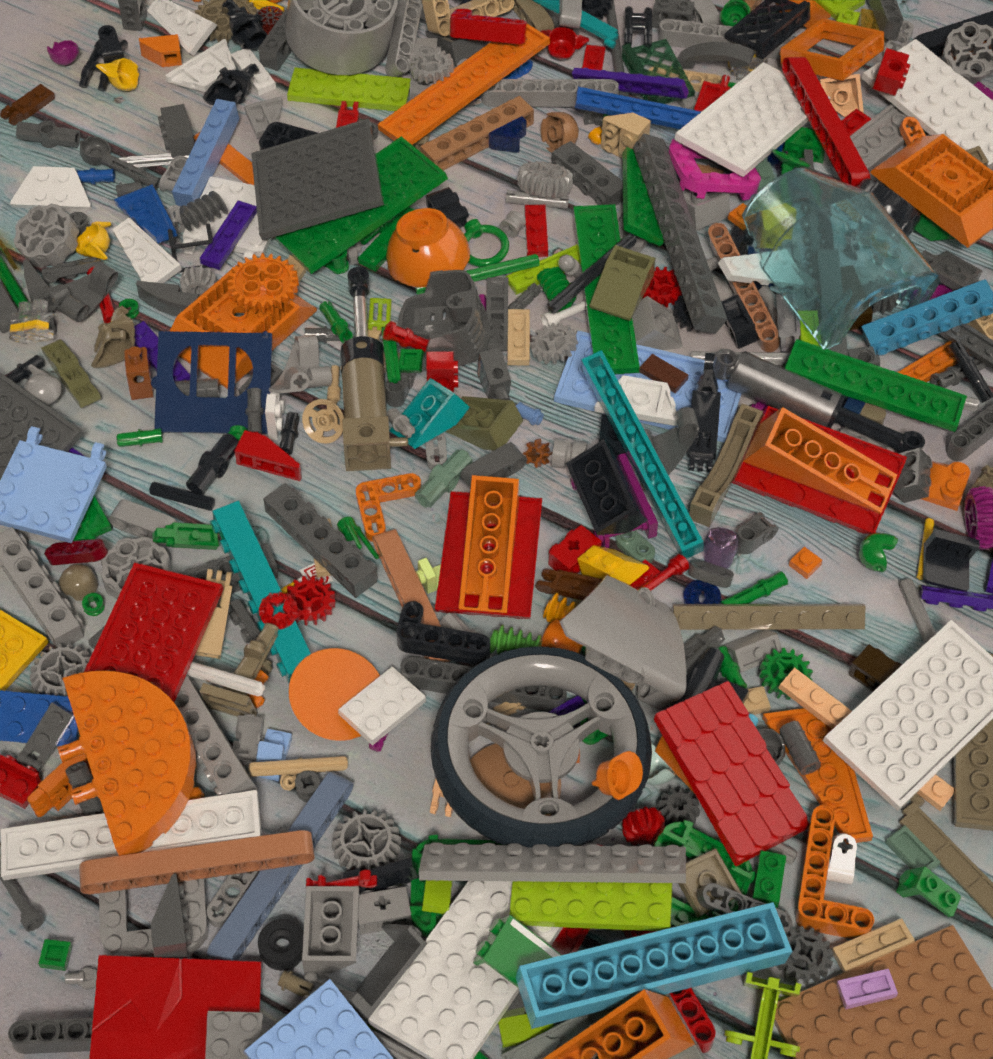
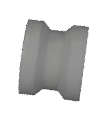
M510 211L506 219H503L499 226L508 237L515 238L519 234V230L523 229L526 225V220L519 212Z

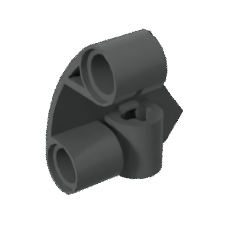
M685 407L678 410L675 414L676 427L663 434L652 437L651 431L644 429L668 475L671 474L685 456L699 432L696 412L693 408ZM639 479V482H640L641 487L644 488L642 482H641L640 479Z

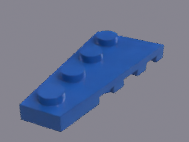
M153 184L114 199L116 206L155 242L168 241V229H172L173 237L177 236L176 230Z

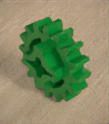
M782 648L780 653L774 649L771 655L767 654L759 667L761 670L759 678L764 679L763 687H770L769 694L775 691L778 699L781 695H785L786 699L790 700V697L781 691L779 686L794 668L812 680L813 670L807 669L810 662L802 661L803 654L796 656L794 649L787 653L786 649Z

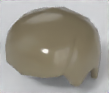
M84 564L69 566L62 572L59 579V585L66 596H72L76 601H81L87 594L95 593L99 585L92 569Z

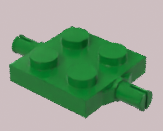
M93 496L73 541L93 540L97 536L112 530L95 496Z

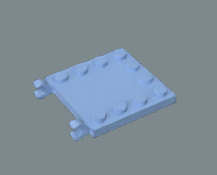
M31 426L27 434V441H19L0 480V525L72 543L107 467L103 461L106 455V451L103 450L104 444L95 442L92 447L91 457L89 458L39 445L43 435L39 434L40 428Z

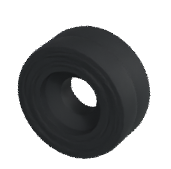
M277 919L268 923L261 930L258 937V949L262 961L268 967L279 971L296 967L302 961L304 934L302 928L297 923L288 919ZM280 939H286L290 945L286 950L280 951L275 948V943Z

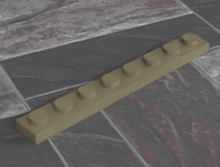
M673 604V613L680 630H710L714 626L722 630L865 629L866 606L864 604Z

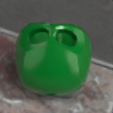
M743 0L728 1L720 12V24L733 27L751 12L749 5Z
M872 533L866 536L859 548L860 561L872 571L885 572L887 560L883 549H894L898 538L887 533Z

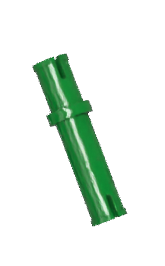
M326 301L322 302L319 310L331 325V331L338 336L342 343L353 338V334L348 328V323L340 317L330 301H328V304Z
M780 571L765 580L760 579L757 581V584L720 601V604H749L761 597L766 598L771 595V592L788 585L787 577Z

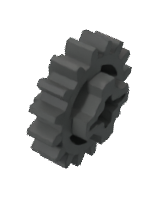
M800 926L798 933L791 928L787 939L792 946V953L786 963L778 965V970H786V979L791 975L794 976V983H798L799 979H803L805 985L809 984L810 979L818 983L820 975L826 977L828 969H831L833 961L830 959H832L834 952L828 950L831 943L830 941H822L823 933L817 936L814 935V928H811L809 933L805 932L803 926ZM821 956V963L817 966V959Z

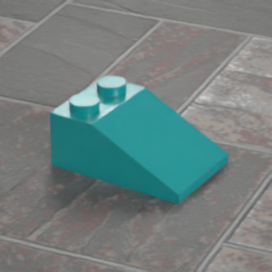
M430 378L402 413V415L408 417L409 423L415 428V433L412 434V437L408 438V445L416 449L452 428L463 418L470 407L455 393ZM393 427L389 430L398 438L406 437L400 432L395 431Z

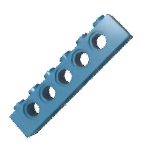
M986 279L865 324L861 326L864 341L867 347L873 346L875 354L879 356L885 355L890 351L906 347L911 343L946 332L953 327L988 316L993 313V291Z

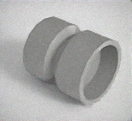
M555 438L551 467L564 469L567 466V462L587 450V442L575 440L571 444L568 439Z

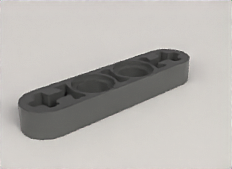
M715 883L704 885L697 892V899L702 907L721 915L733 912L728 906L730 898H734L738 902L737 911L765 904ZM711 891V895H712L713 897H716V898H721V897H722V899H721V900L715 899V900L710 901V896L707 895V892ZM776 908L785 934H787L792 928V919L788 913Z

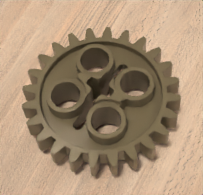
M203 0V5H198V10H195V14L217 24L216 28L209 35L210 41L216 38L218 42L225 39L228 43L233 35L229 23L230 16L227 15L229 10L222 6L226 0H210L209 2ZM233 0L239 8L244 6L247 12L251 14L257 13L253 2Z

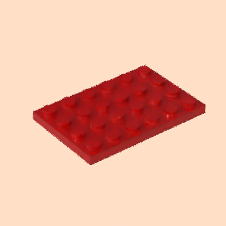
M134 562L84 672L115 671L134 675L157 686L175 702L224 590L222 584Z

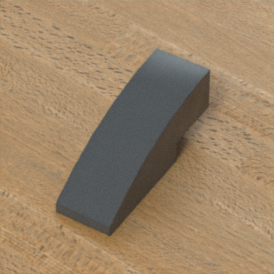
M146 281L136 282L138 295L141 300L155 309L175 317L199 297V294L181 292L179 285Z

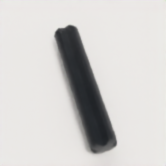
M152 482L149 488L151 495L212 511L215 506V499L213 497L158 482Z

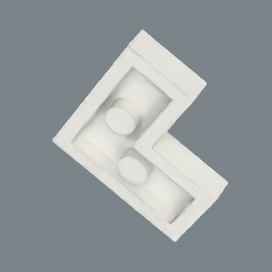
M270 392L266 398L265 415L270 440H278V433L283 429L281 413L285 411V401L281 400L280 393Z

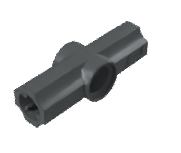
M43 121L39 124L18 122L16 126L17 139L41 142V145L45 148H53L57 145L78 147L80 143V130L56 127L52 121Z

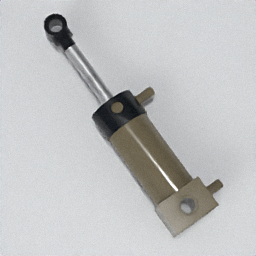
M353 267L348 271L347 277L348 290L350 295L353 296L355 337L345 341L340 350L344 419H342L345 467L346 471L391 469L390 447L408 446V438H389L384 347L377 339L368 337L366 296L370 291L369 273L366 268Z

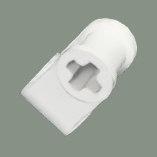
M840 833L832 840L826 881L852 885L857 843L852 836L846 833ZM844 838H847L846 841L851 844V847L846 848L845 852H842V849L837 844L838 842H843Z

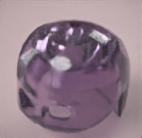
M723 527L711 528L704 540V561L728 569L732 565L738 551L739 540L737 533Z

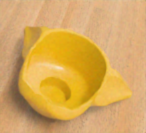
M121 58L111 63L96 65V68L106 74L109 82L118 90L131 91L137 88L139 77L138 65L132 60Z
M92 222L77 237L78 245L75 251L85 257L107 260L108 257L105 252L109 248L110 238L105 228L111 226V222Z

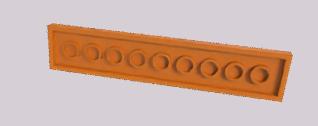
M527 24L526 43L490 42L454 68V71L450 73V77H443L444 81L438 80L436 84H432L378 124V130L394 141L402 136L410 144H415L548 46L550 38Z

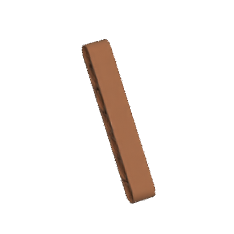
M722 223L711 225L708 229L709 241L718 262L725 257L740 256L727 227ZM728 281L734 295L739 294L755 324L758 343L761 349L765 352L777 350L780 344L778 330L754 282ZM758 320H764L762 323H757ZM768 337H772V338H773L772 340H769V341H768V340H765V339L768 338Z
M396 529L372 536L375 550L379 555V559L401 607L407 602L416 601L423 606L424 624L441 627ZM424 656L425 659H430V660H435V661H441V662H449V661H451V660H445V659H439V658H433V657Z

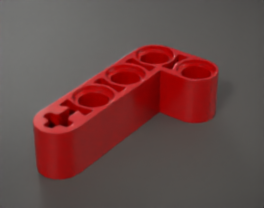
M464 8L456 9L450 15L451 37L511 44L526 43L527 22L524 20L472 15V10Z

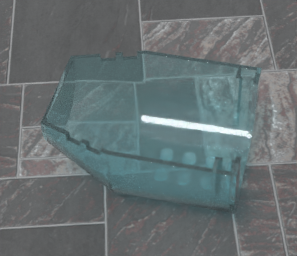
M797 168L775 178L752 198L742 214L749 236H753L756 242L754 246L755 252L760 253L761 260L759 263L762 270L823 350L841 344L859 315L877 301L901 292L896 303L901 306L903 302L908 301L909 305L906 308L908 309L929 301L939 285L940 277L873 193L811 169Z

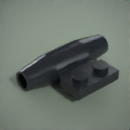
M708 647L686 675V691L683 697L670 704V707L726 682L717 681L724 660L722 652L712 647ZM729 681L744 704L749 695V690Z

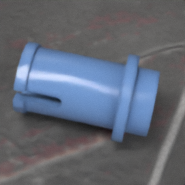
M522 402L516 405L521 417L529 421L531 425H539L542 422L544 414L539 408L533 409Z

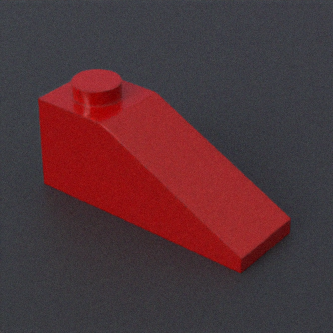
M244 430L235 449L237 465L301 481V467L297 461L267 436L258 432Z

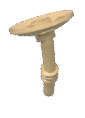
M337 365L331 366L332 383L327 389V400H314L306 406L302 415L303 427L308 436L314 441L324 444L336 441L343 433L342 419H344V415L337 406V402L340 401L341 391L339 387L340 367ZM317 405H327V409H322L318 412L313 409ZM335 411L337 412V414H338V416H339L340 424H338V417H337ZM310 417H312V422L314 427L316 428V431L313 430L310 424ZM334 429L336 432L333 436H323L324 431Z

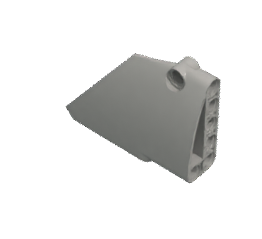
M607 575L586 598L559 621L566 637L586 647L585 659L589 663L625 682L636 683L638 686L637 695L640 701L655 709H661L683 697L686 691V660L681 631L672 609L656 600L648 588L644 587L636 590L628 584Z

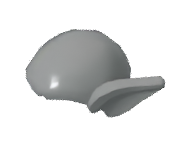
M32 364L28 365L29 370L34 376L26 381L24 390L45 405H51L61 394L60 381Z

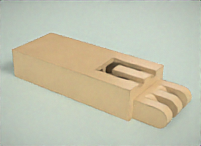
M208 569L206 580L222 584L224 590L221 595L220 606L215 608L195 655L221 659L232 594V586H230L232 572H227L226 580H221L222 571L217 570L216 579H212L213 569Z

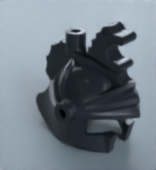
M226 0L222 6L229 10L227 15L230 16L229 23L233 34L231 39L234 42H238L242 49H258L268 35L263 28L261 15L258 13L251 14L247 12L244 6L239 8L233 0Z
M255 63L250 64L241 71L228 70L226 67H223L219 70L220 74L216 81L208 88L202 98L210 105H214L216 99L238 102L239 104L243 103L246 100L244 96L250 87L251 78L254 76L253 73L259 71Z

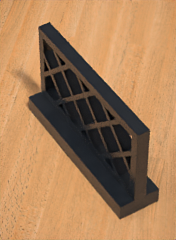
M764 0L725 33V39L756 51V57L764 59L810 20V3L802 1L800 4L789 0ZM773 2H775V3H777V4H780V5L769 6V5H770L771 3H773ZM774 11H782V13L771 14ZM767 12H768V15H760V16H757V15L760 14V13H767ZM770 20V23L759 24V22ZM756 22V25L745 26L747 23ZM769 29L767 32H761V30ZM758 30V33L747 34V32ZM744 32V35H734L735 33ZM757 39L756 43L749 40Z

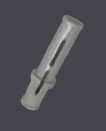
M507 190L506 203L523 204L524 207L525 205L545 204L546 207L568 210L569 196L556 197L554 199L548 197L546 199L536 195L532 196L531 193Z

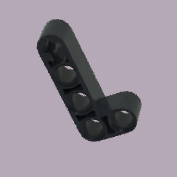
M272 122L267 126L259 140V149H267L311 136L318 132L281 122Z
M416 601L407 602L402 607L397 625V646L402 652L477 665L490 658V639L486 635L424 624L423 606Z

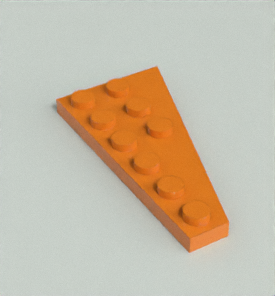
M805 708L764 713L763 721L769 729H773L777 733L787 723L792 721L800 723L808 740L811 741L814 751H816L821 766L813 773L802 775L785 745L786 755L819 804L833 809L835 813L834 826L839 834L846 833L852 836L856 843L872 841L873 834L855 771L823 742L824 737L832 729Z

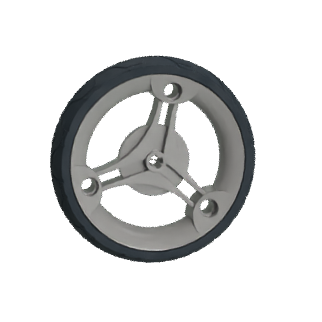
M526 647L506 651L471 668L456 682L457 684L451 687L443 699L436 715L431 735V760L437 783L443 796L456 814L472 829L494 842L502 845L517 843L528 848H533L537 844H546L548 847H559L562 844L582 846L604 836L610 829L612 830L625 819L640 798L643 788H645L651 769L652 745L644 711L632 691L621 679L589 663L582 654L553 647ZM530 686H548L563 689L587 701V704L581 708L561 716L548 712H533L516 718L488 708V704L497 697L509 691ZM588 717L590 721L574 730L572 726ZM487 722L490 723V724H493V725H495V726H497V727H499V728H502V729L506 730L507 732H503V731H501V730H499V729H496V728H494V727H492V726H490V725H487ZM600 730L605 734L613 736L614 757L626 751L634 752L639 757L643 770L642 781L633 793L623 799L616 800L613 796L601 793L599 789L586 800L573 806L562 799H558V780L566 776L574 768L579 756V742L594 731ZM480 735L501 746L505 760L511 770L521 778L529 781L535 801L523 809L511 805L492 794L481 783L472 768L468 742ZM550 782L552 798H541L539 783Z

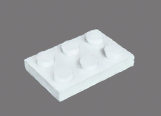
M391 667L339 708L338 715L371 745H374L426 702V696L394 667Z

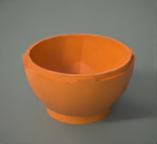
M421 208L408 212L398 221L397 227L388 242L386 253L387 266L390 275L396 281L398 280L408 286L426 287L430 272L464 270L470 259L471 252L467 238L453 221L446 218L439 210Z

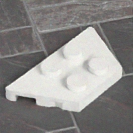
M223 39L169 72L165 77L168 83L206 92L216 81L220 74V69L226 67L228 70H236V67L228 49L227 41Z
M33 166L12 198L10 205L13 208H33L37 205L48 206L52 203L59 205L62 209L92 210V206L75 168Z
M624 375L618 380L639 420L676 426V404L670 395L671 391L668 383ZM598 401L595 404L594 412L605 414L602 406Z

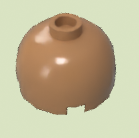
M566 112L547 113L546 115L548 116L542 120L540 129L542 141L549 145L546 149L552 153L570 141L576 144L579 128L573 116Z

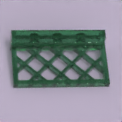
M667 39L652 42V46L646 48L644 45L633 48L630 44L622 45V59L629 74L672 78L669 77L670 74L675 73L680 75L679 78L685 81L689 91L687 98L695 96V90ZM664 47L665 51L664 53H662L659 51H655V49ZM643 52L646 53L647 56L643 58L637 56V54ZM655 56L660 59L658 62L650 60V57ZM664 59L673 62L671 66L662 63ZM645 65L653 66V71L644 69ZM658 68L667 71L665 75L656 72L658 71ZM640 94L643 100L662 104L684 99L666 96L660 98L657 95Z

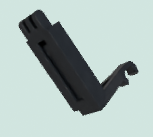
M705 353L704 370L696 384V390H693L691 408L696 412L699 432L688 449L687 458H690L689 471H694L695 463H699V472H703V464H708L707 472H711L713 459L716 460L721 392H718L719 387L713 370L714 353Z

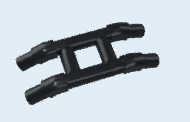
M631 6L625 8L624 45L626 47L632 46L633 31H644V46L646 48L652 46V8L646 7L644 13H633ZM633 21H644V23H633Z
M100 40L95 43L94 49L82 69L79 82L81 88H87L92 70L101 71L96 68L97 64H103L96 62L99 56L103 57ZM121 40L122 51H124L128 46V42ZM101 72L98 90L105 92L109 79L106 74Z

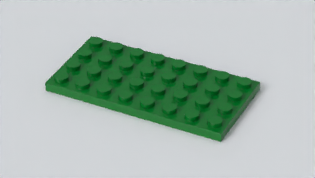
M401 136L376 153L384 205L274 237V239L312 274L448 179L446 172Z

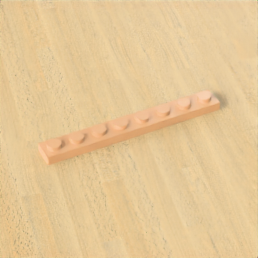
M796 668L789 673L779 686L781 691L832 730L852 712ZM935 775L917 794L941 811L954 794V788Z

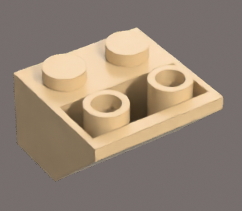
M635 113L604 117L601 149L623 159V151L626 147L633 149L643 133L650 135L651 120Z

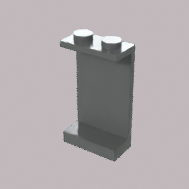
M384 924L381 928L394 941L392 946L355 992L339 990L361 1018L369 1019L427 945L421 938V932L413 925Z

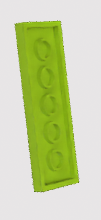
M294 67L287 100L341 106V101H346L347 107H353L355 101L359 102V108L396 111L409 100L411 78L359 73L336 75L317 69Z
M513 881L509 915L524 926L661 931L671 928L673 883Z

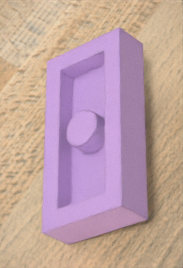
M889 969L838 980L836 984L845 1010L896 998L898 994Z

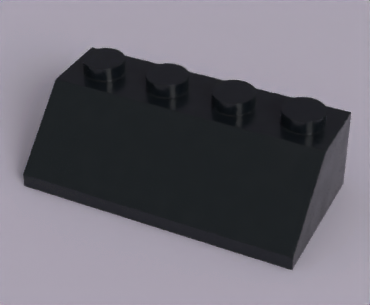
M605 439L566 463L597 535L628 533L648 521L617 451Z

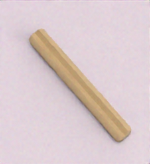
M345 756L252 762L249 764L248 770L251 777L299 774L303 771H344L348 767V761Z

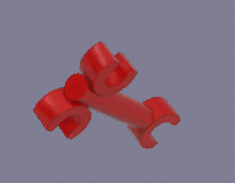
M362 870L358 876L326 882V877L318 875V881L306 878V886H361L373 888L377 886V876H371L370 870Z

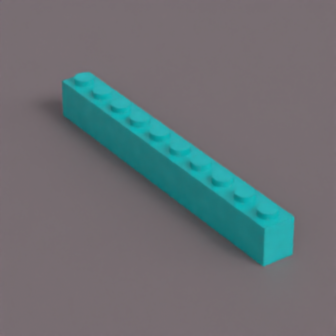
M598 351L581 359L583 372L678 553L688 559L703 552L704 541L603 351Z

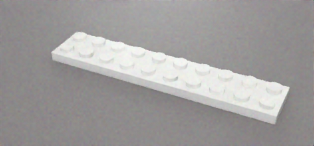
M257 790L188 800L182 814L166 834L162 833L152 842L153 845L143 852L262 836ZM104 813L1 829V877L3 880L79 869V865L87 860L119 856Z

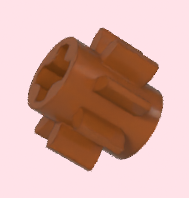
M541 438L536 439L534 443H527L528 449L526 452H523L526 455L527 464L535 463V468H538L542 464L550 463L548 457L553 453L548 447L550 443H542Z

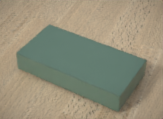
M906 825L886 839L885 843L910 869L925 866L932 872L941 863Z

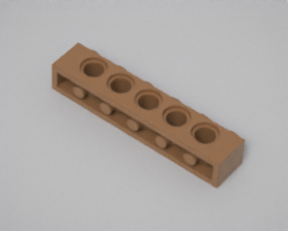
M518 96L420 146V152L444 171L533 125L534 109L521 96Z

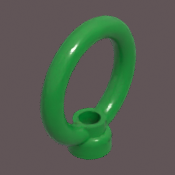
M472 219L465 224L464 229L466 232L464 235L468 242L471 238H479L483 233L493 234L501 242L500 251L495 256L479 259L470 254L469 264L483 267L499 263L506 257L509 251V240L500 228L492 225H481L478 219Z

